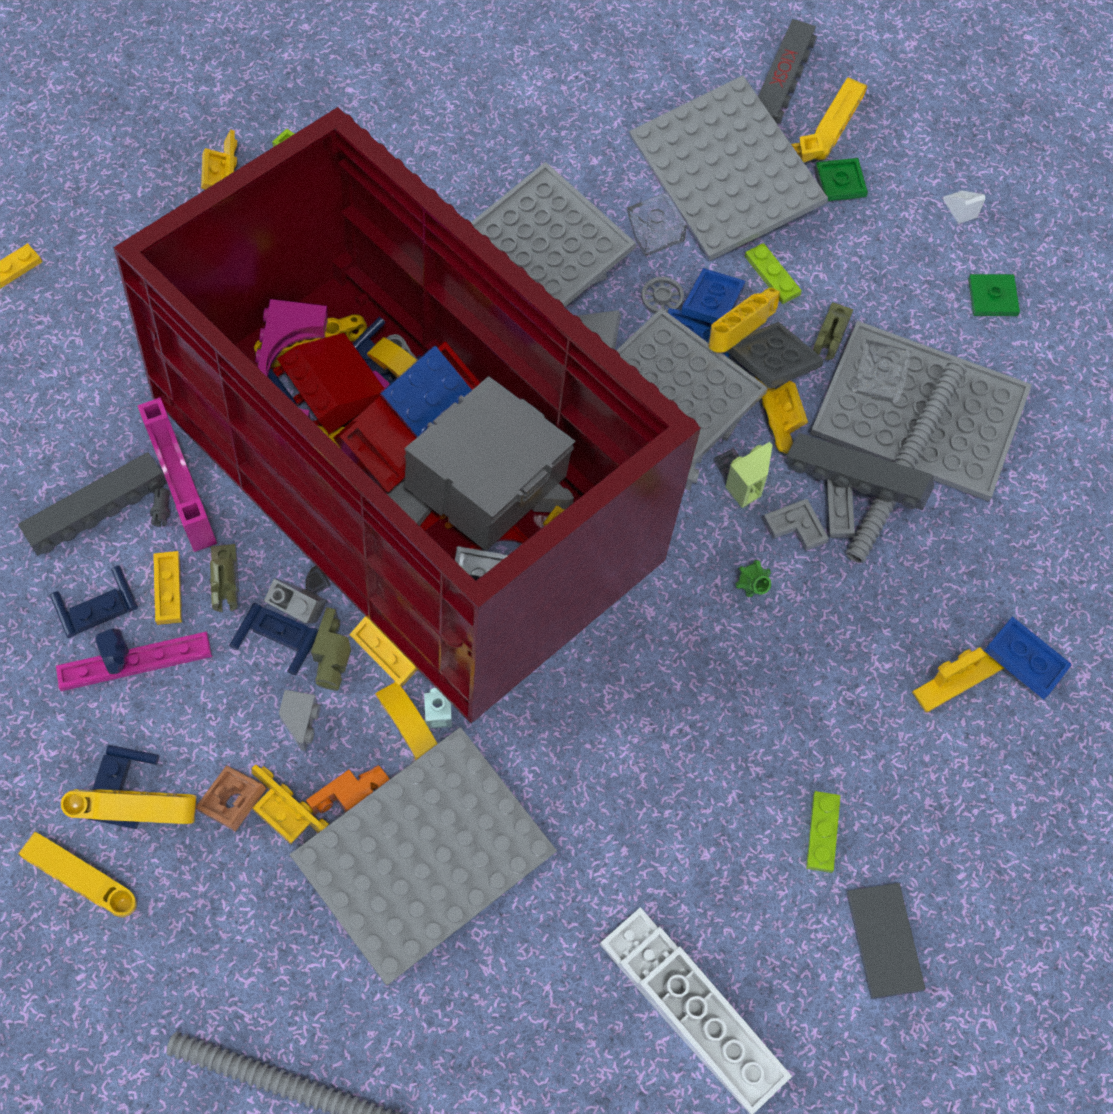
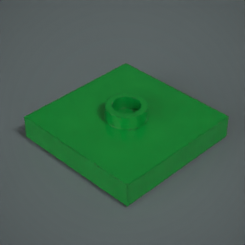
M858 158L816 162L815 169L818 181L828 197V201L867 197L868 191Z
M1014 274L969 275L968 282L973 316L1019 315L1020 308Z

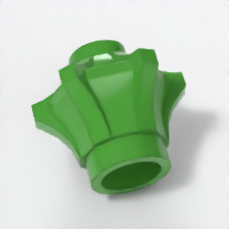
M754 559L753 564L739 567L741 573L739 581L735 583L736 588L744 589L747 597H752L754 594L762 595L770 590L771 580L769 576L771 571L761 567L759 560Z

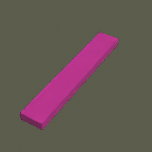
M206 631L128 649L129 653L125 658L126 663L121 672L117 674L108 673L101 655L56 665L59 689L60 691H65L210 658L212 653Z

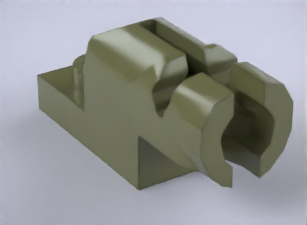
M834 302L830 306L813 347V351L820 355L822 348L828 349L825 360L835 357L854 310Z
M236 545L211 546L210 586L212 609L217 612H223V600L227 599L230 611H233L238 607L239 592Z
M326 607L311 654L313 660L318 662L316 684L325 689L338 691L342 681L340 673H344L346 670L351 647L348 637L337 634L341 621L338 619L336 609Z

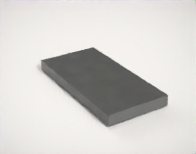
M900 883L848 890L846 894L871 999L926 990Z

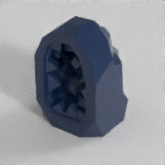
M112 628L97 634L95 641L108 673L117 674L123 669L129 650L120 629Z

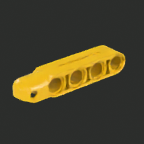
M847 77L816 129L815 134L821 133L824 153L814 159L825 160L829 156L867 90L866 84Z
M767 288L761 293L753 294L711 325L709 348L718 353L726 352L764 324L767 318L777 310L780 291L774 288Z
M350 315L340 319L328 318L325 337L345 333L350 341H354L366 330L367 325L364 318L360 315ZM358 330L359 332L358 334H353L352 331ZM322 338L305 339L291 344V347H286L277 355L270 369L281 366L277 358L296 345ZM258 340L255 343V355L257 349H261L262 343L260 342V340Z
M74 789L66 792L62 797L61 809L65 815L71 818L192 824L195 822L197 796L179 793Z
M35 831L18 853L20 857L117 917L130 916L137 907L136 897L129 889Z

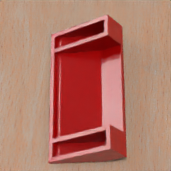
M446 341L435 345L472 390L480 384ZM380 395L334 436L333 439L363 471L388 493L405 478V448L416 437Z

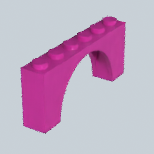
M270 299L269 308L264 309L263 321L266 322L265 329L261 328L260 331L262 347L257 349L256 352L258 368L267 377L274 359L286 347L305 339L325 338L328 322L327 306ZM301 409L310 418L309 410Z
M161 397L137 405L193 551L196 552L217 544Z

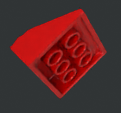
M345 333L296 345L277 358L328 434L360 414L385 389Z

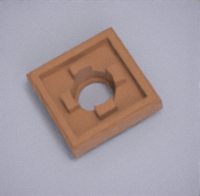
M226 765L199 801L196 809L236 832L267 788L262 783ZM234 794H240L237 800L232 803L234 807L227 808L228 799Z

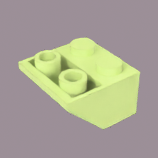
M770 442L763 446H756L751 450L750 454L745 457H737L730 464L725 487L742 508L762 496L773 446Z

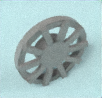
M656 277L644 285L641 297L644 306L650 312H658L660 309L656 307L661 305V308L668 313V309H664V305L678 310L683 303L684 292L680 284L668 277ZM660 282V286L657 288L653 285ZM664 283H668V284H671V285H670L669 287H667V286H664ZM651 287L654 293L647 291V289ZM675 287L678 292L672 293L671 289ZM645 294L653 296V298L646 300ZM680 295V300L671 298ZM655 301V304L653 306L649 304L650 302ZM670 302H674V303H677V304L673 307V306L670 304Z

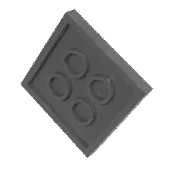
M780 322L750 333L727 351L770 389L822 367L824 361L820 355Z

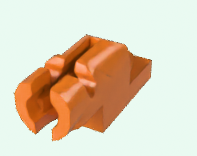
M379 765L359 775L358 780L350 770H347L309 797L306 803L313 810L314 816L319 812L322 814L328 811L333 806L335 800L346 813L373 793V790H377L390 779Z

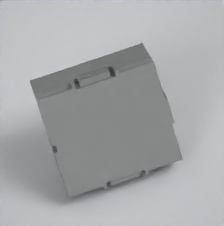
M488 376L465 397L461 395L458 404L456 402L433 421L434 424L429 422L427 430L405 448V488L441 516L445 514L452 525L487 551L566 477L575 440L545 419V415L525 400H520Z

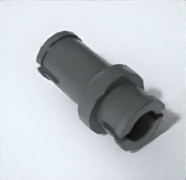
M158 488L154 490L153 507L150 509L151 524L161 527V521L162 526L167 525V518L170 516V509L168 508L170 491L168 489L160 488V494Z

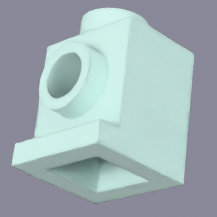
M437 688L431 689L430 693H424L425 723L428 728L452 727L451 703ZM433 704H442V706L436 708Z

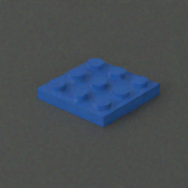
M433 346L379 394L417 438L427 430L429 422L434 424L433 421L455 402L458 404L459 397L461 395L465 397L472 389L439 349Z

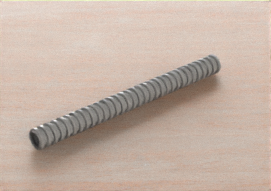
M956 360L948 361L934 390L931 392V396L928 398V402L924 405L925 408L922 409L921 414L918 416L915 426L911 429L912 432L908 435L909 438L905 440V444L902 446V450L898 453L899 456L896 457V462L894 463L915 469L919 458L922 456V452L926 449L932 434L935 432V428L939 424L938 422L942 419L948 404L951 402L954 392L958 389L957 386L960 385L964 374L967 372L964 364ZM876 496V499L872 502L873 505L869 507L866 517L862 520L863 523L859 526L860 530L856 531V536L852 539L853 542L849 544V549L845 552L848 558L857 563H864L866 561V556L870 554L869 550L873 548L876 538L880 535L879 532L883 529L882 525L886 524V519L890 516L889 513L892 512L893 507L896 505L895 501L887 502Z
M176 1031L171 1036L167 1045V1056L175 1055L176 1059L183 1058L184 1062H189L190 1060L192 1065H197L198 1063L200 1068H205L206 1066L208 1071H213L214 1069L216 1074H221L222 1072L224 1077L232 1076L233 1080L239 1078L241 1083L247 1081L249 1086L255 1084L257 1089L263 1087L265 1092L271 1090L273 1095L279 1093L282 1098L289 1097L290 1101L296 1099L298 1104L304 1102L306 1107L312 1105L314 1110L322 1109V1113L328 1111L330 1114H401L398 1111L392 1113L390 1108L384 1110L382 1105L378 1108L376 1103L373 1102L367 1104L368 1101L365 1099L359 1101L357 1096L351 1098L349 1093L343 1095L341 1090L335 1092V1088L326 1089L327 1086L324 1084L318 1086L316 1081L310 1083L308 1078L302 1080L300 1075L294 1077V1073L286 1074V1070L278 1071V1068L275 1066L270 1068V1065L267 1063L265 1065H262L261 1061H256L255 1063L253 1058H248L247 1060L245 1055L237 1056V1052L229 1053L228 1049L221 1050L220 1046L214 1048L212 1043L206 1045L204 1040L198 1042L196 1037L190 1039L189 1035L184 1034L182 1036L179 1031Z

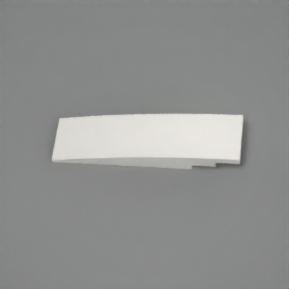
M641 907L600 943L601 947L749 1114H754L792 1077L681 947H677L661 927L658 928Z

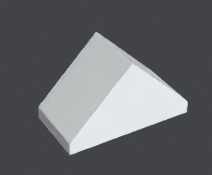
M959 191L944 196L943 200L958 224L978 217L985 201V195Z

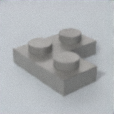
M808 499L770 512L763 517L773 539L795 531L805 551L823 545L829 540Z

